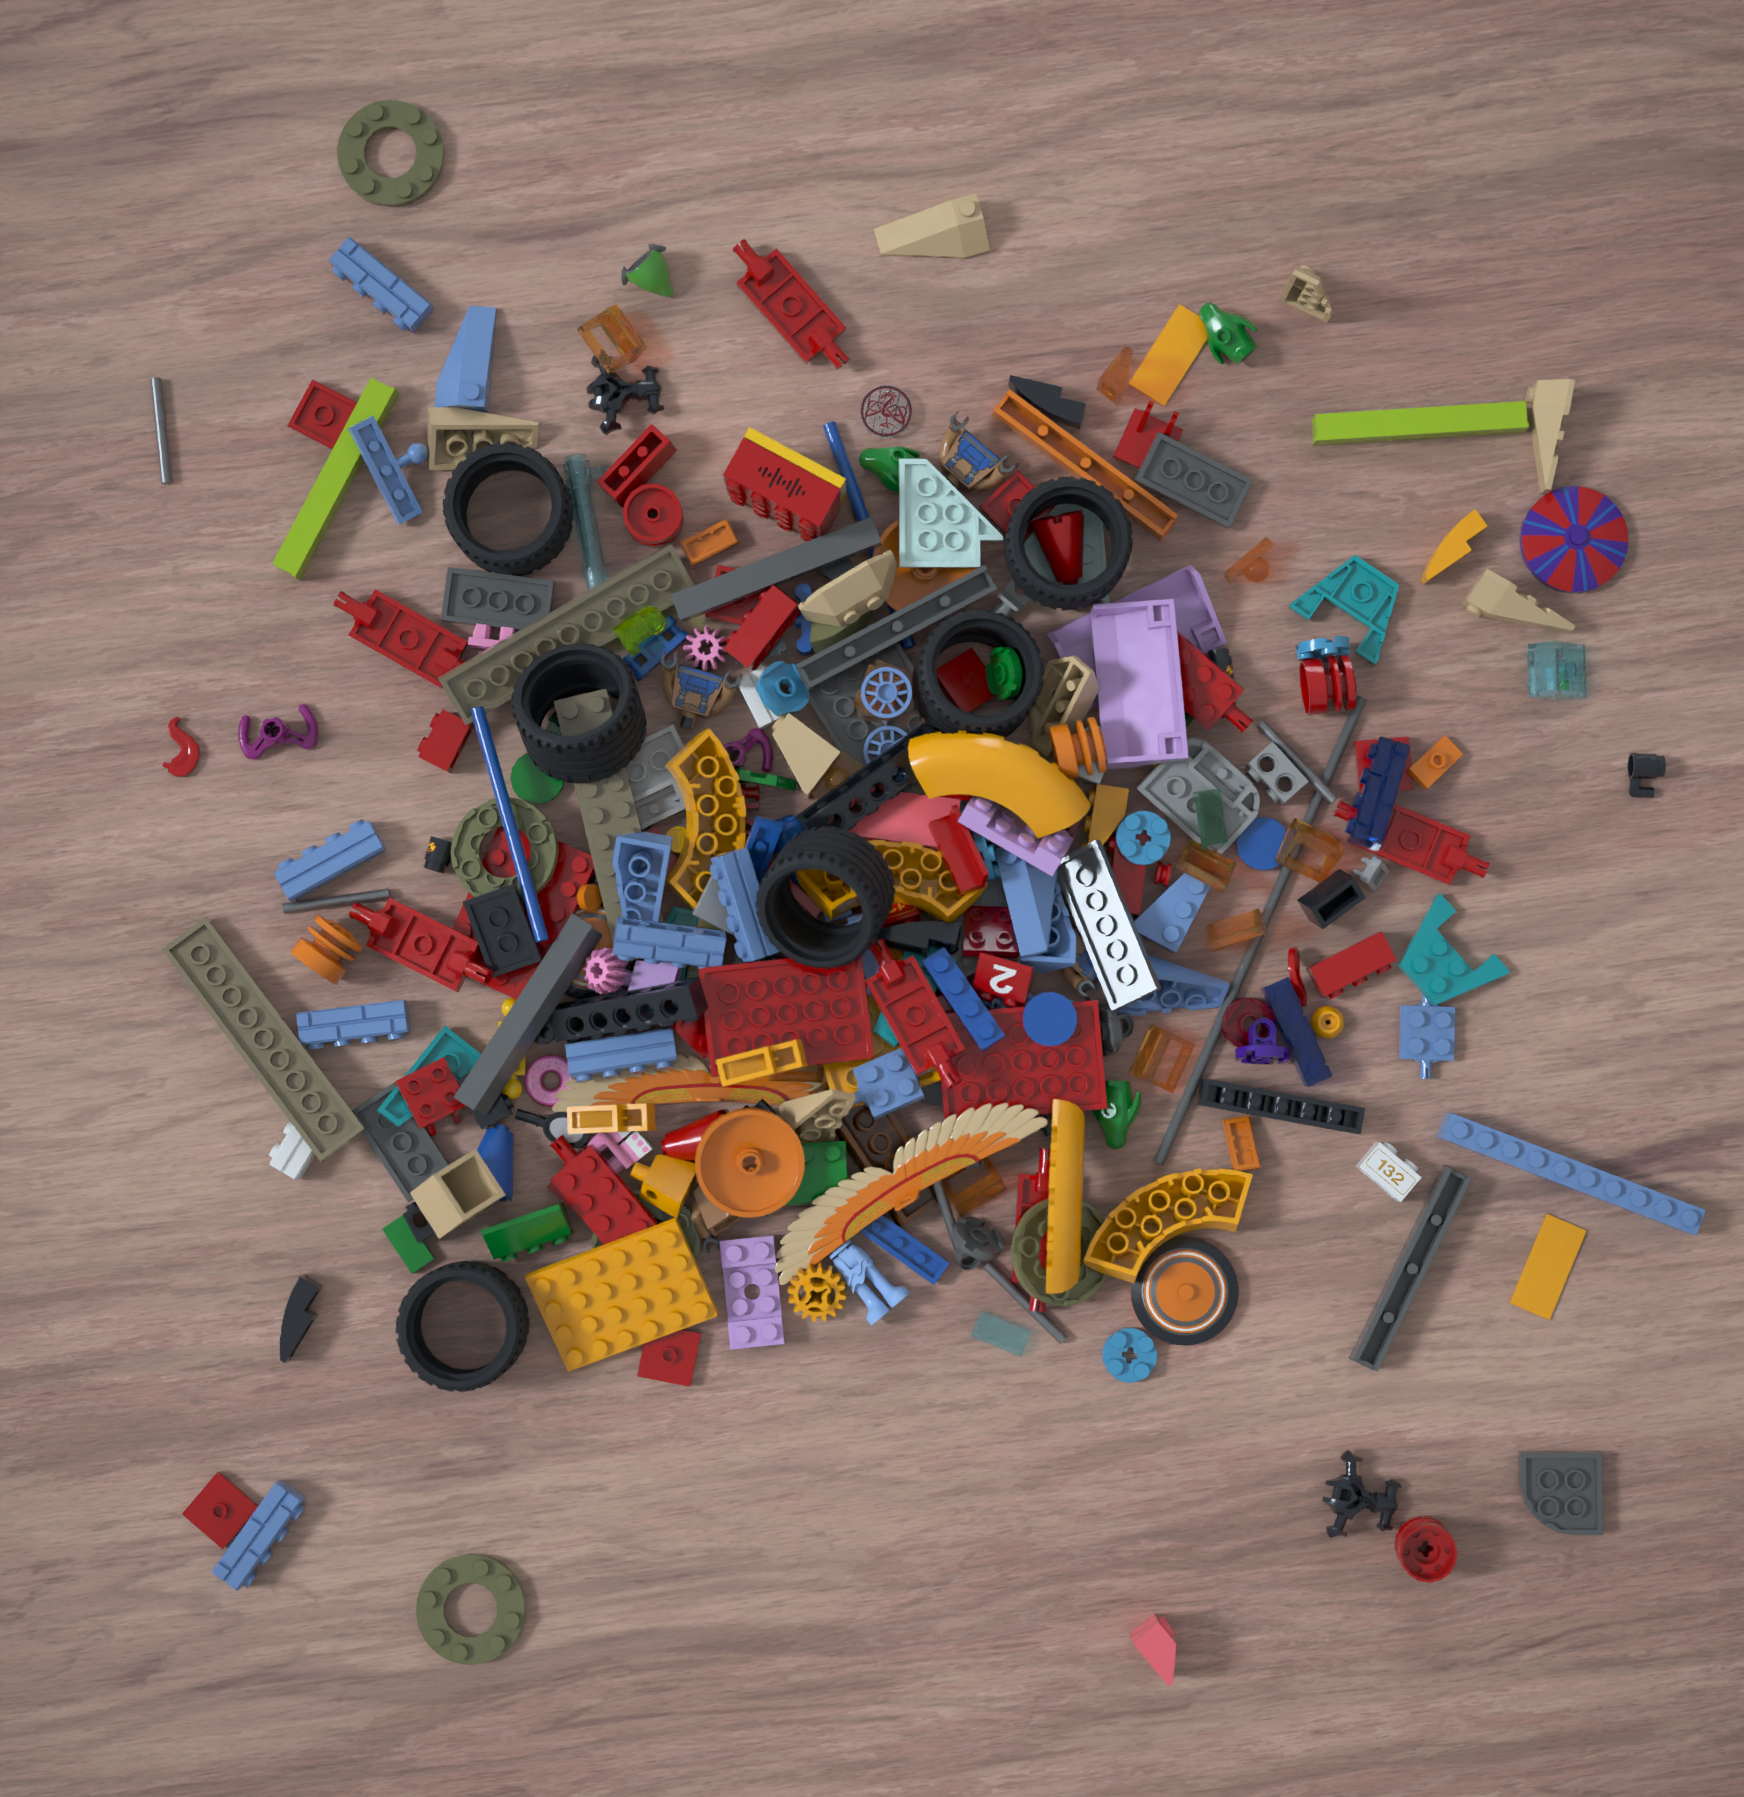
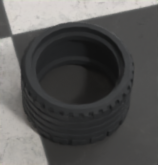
M505 442V445L495 443L486 445L481 450L478 448L475 452L468 454L463 462L460 461L458 463V466L451 473V479L448 478L444 490L443 515L446 518L445 523L450 535L472 562L490 573L523 576L533 573L536 569L538 571L543 569V567L551 563L550 560L558 557L565 547V542L569 540L574 515L570 493L561 475L550 460L546 457L544 458L540 452L528 446L524 448L522 444ZM516 470L527 472L541 480L548 487L551 495L552 508L550 519L544 531L533 542L516 550L502 551L480 544L472 537L467 523L468 503L474 490L486 478L501 471Z
M1074 476L1059 477L1055 481L1050 479L1039 484L1038 488L1031 489L1015 507L1005 539V560L1008 571L1010 570L1011 577L1017 587L1021 588L1023 593L1032 601H1038L1042 606L1055 610L1056 608H1061L1064 611L1077 610L1079 607L1086 608L1106 597L1121 579L1132 552L1133 538L1131 535L1133 532L1130 519L1126 516L1127 512L1120 500L1113 497L1114 494L1103 485L1098 486L1095 481L1082 477L1075 479ZM1075 504L1087 508L1096 514L1105 524L1112 544L1111 560L1105 570L1096 578L1077 585L1058 584L1040 575L1030 564L1025 553L1023 541L1026 527L1042 510L1053 505Z
M972 609L966 612L962 611L957 613L956 616L952 615L941 622L938 628H935L928 637L912 673V697L915 699V707L918 709L920 717L925 719L926 725L934 728L936 732L942 731V734L958 733L959 730L967 731V734L983 735V733H989L1004 737V739L1015 732L1016 728H1019L1034 707L1044 682V678H1042L1044 675L1043 657H1040V648L1036 645L1035 639L1031 638V633L1025 630L1021 623L1015 622L1012 617H1007L1001 612L999 614L995 613L993 610L978 609V611H974ZM965 642H978L993 648H1012L1018 655L1022 667L1021 688L1015 703L1008 709L991 715H974L959 709L947 699L939 686L936 675L938 656L946 649Z
M584 643L568 644L551 649L533 660L523 670V673L519 675L518 681L514 685L511 701L512 713L527 753L533 764L538 766L541 772H545L549 777H554L555 780L580 784L608 778L621 771L623 767H626L636 757V753L641 749V744L644 743L647 720L634 677L627 663L609 649L606 650L602 646ZM602 689H607L609 695L619 700L614 713L606 722L583 734L571 736L555 735L541 728L543 719L549 710L555 706L554 701Z
M823 826L821 828H811V830H805L801 834L795 835L785 844L759 884V890L756 894L757 900L755 902L756 914L759 918L758 922L770 943L779 952L781 951L793 961L818 969L839 968L841 965L846 966L851 961L855 962L859 957H862L877 937L894 903L895 888L893 886L895 882L894 878H892V871L888 867V862L883 858L882 853L864 837H860L858 834L849 832L846 829H838L837 827L828 828ZM805 869H817L839 877L856 893L861 903L863 919L850 925L839 926L815 919L796 902L789 883L790 874Z
M458 1261L430 1271L412 1285L408 1290V1294L404 1296L398 1310L396 1334H398L397 1344L400 1349L399 1351L401 1355L404 1354L406 1358L404 1361L410 1367V1370L419 1375L418 1378L431 1386L434 1384L441 1390L451 1392L454 1390L458 1392L472 1391L489 1385L515 1364L527 1342L526 1338L529 1334V1318L527 1313L529 1312L525 1298H522L520 1294V1289L512 1279L510 1280L507 1277V1274L496 1267L492 1268L486 1263ZM465 1281L475 1283L495 1296L502 1307L506 1320L505 1339L499 1354L488 1365L466 1370L453 1368L438 1360L425 1344L421 1328L423 1309L433 1292L448 1282Z

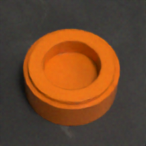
M586 884L579 888L577 902L582 910L596 911L600 908L602 897L597 885Z

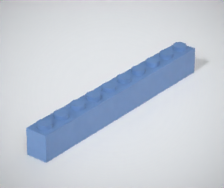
M1445 1112L1436 1136L1438 1139L1690 1235L1697 1236L1706 1211L1453 1113Z

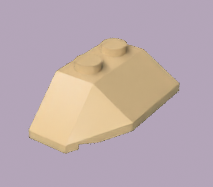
M889 550L883 553V555L870 558L815 591L806 601L797 605L805 620L843 627L846 624L856 622L866 612L879 608L883 602L888 600L898 568L893 553Z
M1076 655L1049 660L1042 676L1044 682L1041 693L1034 707L1029 712L1031 730L1029 742L1047 758L1053 755L1048 727L1067 723L1071 734L1076 733V721L1081 720L1083 722L1099 691L1094 671Z

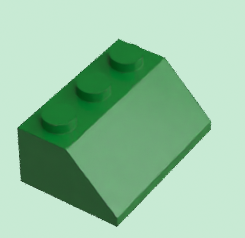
M845 1141L801 1143L805 1158L803 1178L795 1195L784 1206L810 1205L815 1198L825 1194V1191L829 1188L840 1187L838 1186L839 1181L847 1179Z
M562 1202L482 1229L481 1233L493 1259L501 1258L502 1262L517 1258L516 1252L527 1249L529 1254L543 1249L542 1244L552 1240L553 1245L568 1241V1235L574 1233L565 1204Z

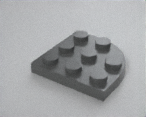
M1518 1452L1520 1492L1525 1505L1538 1521L1548 1528L1563 1534L1603 1535L1601 1452Z

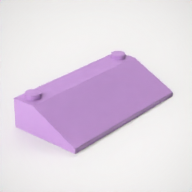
M1191 565L1112 602L1174 599L1177 631L1205 654L1209 650L1227 643L1201 575ZM1090 613L1046 634L1056 658L1076 655L1094 671L1096 676ZM1098 693L1090 709L1098 705Z
M1174 599L1093 604L1090 614L1095 671L1099 686L1100 728L1107 752L1106 769L1132 768L1188 759Z

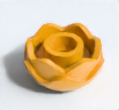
M1321 1006L1314 1011L1310 1020V1026L1316 1035L1322 1039L1335 1038L1343 1030L1344 1017L1336 1007ZM1326 1020L1330 1021L1329 1025L1325 1023Z

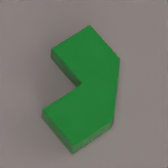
M735 769L739 776V783L758 784L779 790L795 791L797 782L793 779Z

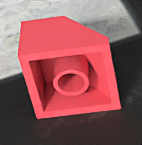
M1153 1614L1129 1635L1133 1644L1169 1687L1173 1684L1176 1642L1173 1636L1176 1633L1164 1617L1158 1619Z

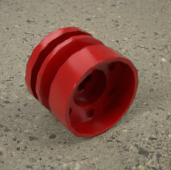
M1347 654L1339 656L1338 664L1334 656H1329L1327 669H1324L1320 658L1300 661V688L1307 716L1325 714L1328 701H1331L1335 712L1341 711L1342 703L1346 711L1355 709L1356 677Z
M1417 1516L1410 1518L1400 1526L1395 1535L1394 1547L1401 1565L1409 1576L1421 1582L1431 1583L1442 1580L1451 1573L1456 1565L1458 1552L1455 1541L1441 1522L1433 1517ZM1422 1541H1427L1428 1543L1425 1551H1421L1419 1548L1423 1544Z

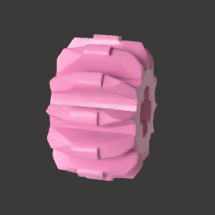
M705 626L704 634H701L700 630L695 628L694 632L697 637L694 638L691 635L686 637L692 645L683 646L684 651L691 652L685 656L686 661L695 659L692 667L696 669L703 663L702 669L706 672L708 671V664L711 663L713 669L717 670L716 660L722 663L726 662V658L720 654L728 653L724 650L725 646H721L726 643V637L717 639L720 634L718 629H715L712 635H710L709 626ZM707 643L708 646L710 644L713 645L710 648L711 653L705 655V652L700 653L702 650L701 645Z
M611 948L597 949L592 951L591 956L585 958L587 966L582 968L586 971V976L583 980L589 982V989L595 990L599 994L619 991V986L625 985L623 977L629 973L624 970V967L628 962L619 959L618 955H613Z

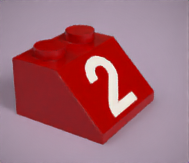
M980 952L973 989L978 997L985 1001L992 1002L993 998L1004 1001L1003 1005L1009 1008L1026 1006L1035 978L1033 967Z

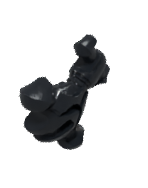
M597 352L594 354L591 364L595 368H599L601 375H598L597 379L590 383L586 390L588 394H594V398L588 402L589 408L606 414V421H603L600 425L603 434L607 436L613 431L622 429L621 424L616 422L617 414H621L623 406L631 398L632 400L638 399V401L648 400L649 408L647 411L653 415L664 410V406L659 403L662 389L656 380L655 373L659 372L658 368L647 365L641 370L645 374L646 380H637L636 383L630 384L623 381L616 372H611L609 363L612 360V356H605Z
M1346 1450L1340 1457L1342 1461L1346 1462V1474H1341L1336 1479L1326 1480L1325 1485L1333 1486L1331 1498L1323 1496L1322 1501L1337 1514L1333 1526L1326 1527V1533L1329 1538L1336 1536L1347 1537L1348 1534L1343 1531L1347 1519L1352 1520L1365 1507L1372 1513L1381 1512L1380 1521L1376 1524L1381 1532L1392 1531L1393 1527L1390 1526L1392 1514L1398 1508L1395 1497L1397 1487L1401 1488V1484L1394 1479L1385 1481L1387 1485L1385 1496H1382L1377 1491L1368 1493L1363 1485L1361 1476L1357 1475V1462H1362L1363 1458L1357 1457L1349 1450Z

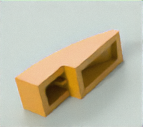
M1476 509L1464 517L1435 549L1422 575L1421 581L1423 584L1472 551L1467 541L1487 527V524Z
M793 1040L774 1046H767L716 1060L722 1087L808 1066L802 1040Z
M655 1103L567 1107L568 1134L656 1130Z

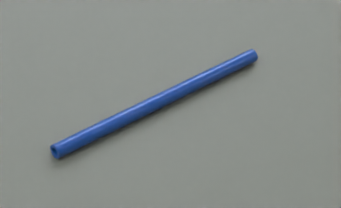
M835 421L823 425V429L840 476L846 478V492L856 520L859 522L870 518ZM874 549L868 550L870 558H872ZM888 606L890 614L896 612ZM912 635L900 641L903 650L916 646Z
M484 706L471 709L472 717L535 942L546 941L549 937Z

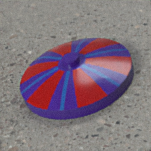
M1581 486L1562 487L1547 493L1530 508L1524 518L1520 531V549L1527 568L1542 584L1563 593H1584L1605 584L1620 569L1628 550V530L1624 517L1618 507L1602 493Z

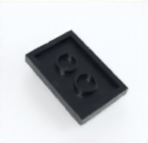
M515 883L463 901L488 969L493 970L491 978L543 960Z

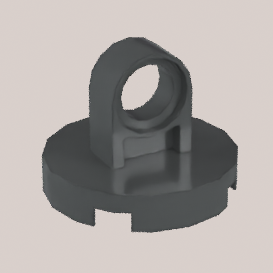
M1099 1003L1103 1057L1117 1053L1122 1039L1132 1034L1134 1022L1129 1015L1116 1014L1115 1011H1111L1109 1005ZM1119 1019H1122L1124 1022L1123 1031Z
M962 1217L952 1230L953 1241L958 1246L955 1251V1258L959 1267L963 1270L976 1268L982 1260L993 1261L999 1258L1005 1246L1001 1233L995 1227L992 1231L985 1227L986 1221L982 1219ZM966 1255L972 1256L970 1259L962 1260Z

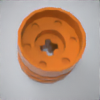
M1094 717L1087 718L1088 731L1084 730L1081 720L1076 721V733L1071 734L1067 723L1048 727L1054 762L1059 766L1058 770L1069 780L1079 777V765L1084 766L1088 776L1093 775L1092 762H1095L1098 773L1106 772V746L1102 731L1099 729Z
M317 914L314 921L322 927V930L319 931L309 925L307 929L315 937L313 942L300 937L290 952L314 972L337 985L347 971L339 962L341 957L354 962L356 958L347 949L350 947L360 953L364 947L343 926L334 920L326 919Z

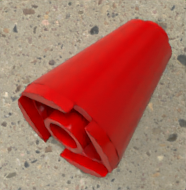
M1083 511L1061 513V515H1051L1032 520V529L1056 582H1062V585L1078 584V578L1083 577Z
M726 1108L720 1109L666 1133L665 1139L661 1141L663 1154L685 1161H695L696 1149L705 1130L716 1119L730 1111Z

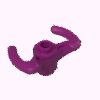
M306 704L299 706V712L304 717L308 728L306 735L291 730L289 725L278 717L265 719L260 729V736L253 745L249 743L248 739L251 719L248 715H244L241 717L238 727V740L241 750L246 758L257 760L267 748L294 743L301 746L302 749H311L317 744L318 728L314 714ZM280 728V733L277 732L278 735L274 737V731Z
M751 729L742 740L723 744L728 754L732 752L738 754V757H736L737 761H731L734 769H739L744 765L747 752L755 743H759L763 750L762 769L764 772L771 771L773 750L769 738L762 729Z

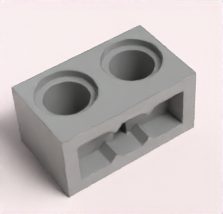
M1273 741L1246 765L1249 769L1247 771L1249 777L1255 783L1261 782L1267 789L1265 794L1275 804L1277 802L1281 805L1284 804L1309 782ZM1266 758L1272 762L1273 768L1271 772L1261 770L1259 766L1261 759ZM1280 778H1285L1290 782L1291 788L1289 792L1279 790L1277 783Z

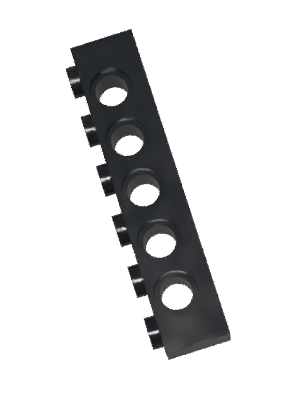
M923 723L795 816L803 831L823 826L828 828L837 827L838 829L849 831L863 817L875 813L885 801L897 797L900 794V790L917 782L918 779L909 760V740L921 735L935 733V729ZM898 767L897 774L892 777L893 770ZM877 783L876 789L870 793L872 785ZM855 799V804L849 808V803ZM834 814L833 821L827 824L828 818Z
M698 977L558 1003L549 1017V1021L556 1042L567 1040V1043L571 1044L582 1040L583 1037L590 1036V1039L593 1040L601 1038L610 1032H613L614 1035H621L633 1028H637V1031H644L650 1029L655 1024L666 1027L683 1019L685 1023L693 1022L700 1019V1014L708 1009L700 978ZM672 1000L676 1002L678 1008L673 1004Z
M1201 1078L1197 1105L1359 1135H1361L1365 1112L1363 1107Z

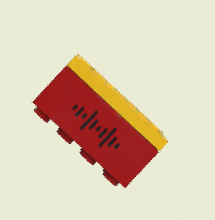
M750 427L723 474L727 493L733 503L744 507L745 504L754 509L753 513L763 519L773 518L777 521V526L788 532H791L792 529L801 534L800 538L806 542L826 535L829 532L847 499L846 478Z

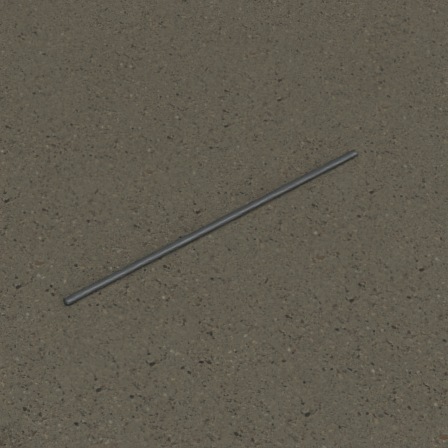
M1357 695L1355 709L1350 710L1322 774L1321 780L1328 787L1367 701L1364 697ZM1315 790L1155 1156L1154 1161L1164 1165L1221 1035L1223 1014L1226 1008L1238 996L1324 798L1317 790Z

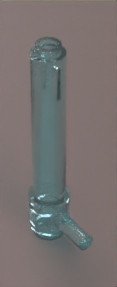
M575 454L564 458L565 464H563L564 473L568 476L566 486L571 493L588 591L607 580L591 490L593 487L592 478L601 477L612 465L590 468L589 460H586L585 454Z

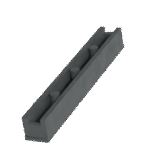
M870 517L671 594L679 619L685 622L763 592L766 588H771L772 585H781L882 545L873 518Z
M986 565L798 663L794 667L806 689L809 690L996 591L998 588L991 579Z
M574 914L570 916L454 1098L472 1110H477L485 1116L487 1115L586 961L585 958L589 957L600 940L602 934L596 931L592 925Z
M1445 1165L1442 1166L1349 1359L1378 1372L1472 1180L1471 1178Z

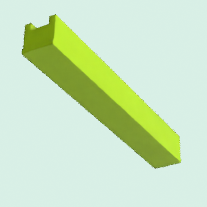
M370 378L272 564L292 575L295 579L301 580L364 461L348 428L370 416H374L381 429L399 395L394 387H389Z
M1526 401L1315 414V418H1312V446L1524 433L1529 428Z

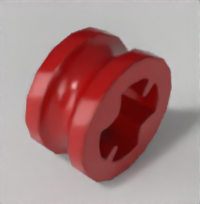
M1158 861L1154 878L1155 885L1163 883L1165 887H1168L1172 863L1163 865L1162 861Z

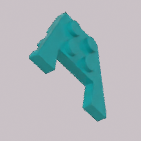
M1354 555L1294 600L1288 608L1308 621L1323 599L1327 600L1369 629V632L1354 653L1375 666L1380 656L1381 646L1385 638V632L1391 617L1399 584Z
M1441 893L1434 897L1432 905L1424 915L1419 929L1411 939L1397 965L1433 1006L1505 976L1510 972L1495 954L1490 955L1473 971L1440 934L1437 928L1456 912Z

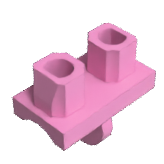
M477 623L473 637L468 638V645L471 648L487 650L516 633L515 628L501 627L499 640L490 639L491 626Z

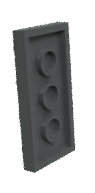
M1160 432L1156 433L1134 479V482L1227 529L1231 527L1253 481Z
M448 567L441 621L475 626L477 623L490 625L491 628L498 629L510 627L519 631L551 612L555 582L553 580Z
M394 1082L353 1109L352 1112L366 1129L362 1133L407 1202H411L414 1199L410 1192L433 1174L450 1164L430 1136L426 1127L419 1129L413 1116L397 1127L377 1112L378 1108L397 1086Z

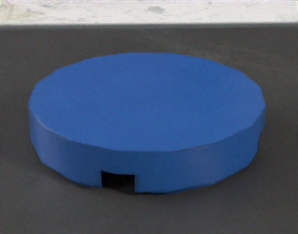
M1267 817L1255 818L1236 839V849L1240 859L1251 869L1259 871L1271 870L1282 864L1290 848L1289 835L1284 826L1275 819Z
M1044 992L1032 997L1026 1004L1022 1015L1023 1026L1027 1035L1036 1043L1044 1046H1057L1067 1041L1074 1033L1077 1024L1076 1011L1072 1002L1064 995L1055 992Z

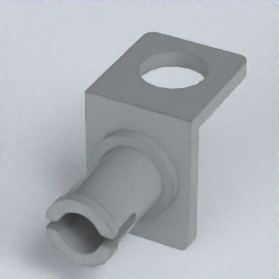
M1013 579L1004 590L997 594L1001 601L993 609L995 613L999 614L1001 612L1008 617L1013 610L1019 612L1029 602L1030 598L1028 596L1020 595L1016 592V583Z

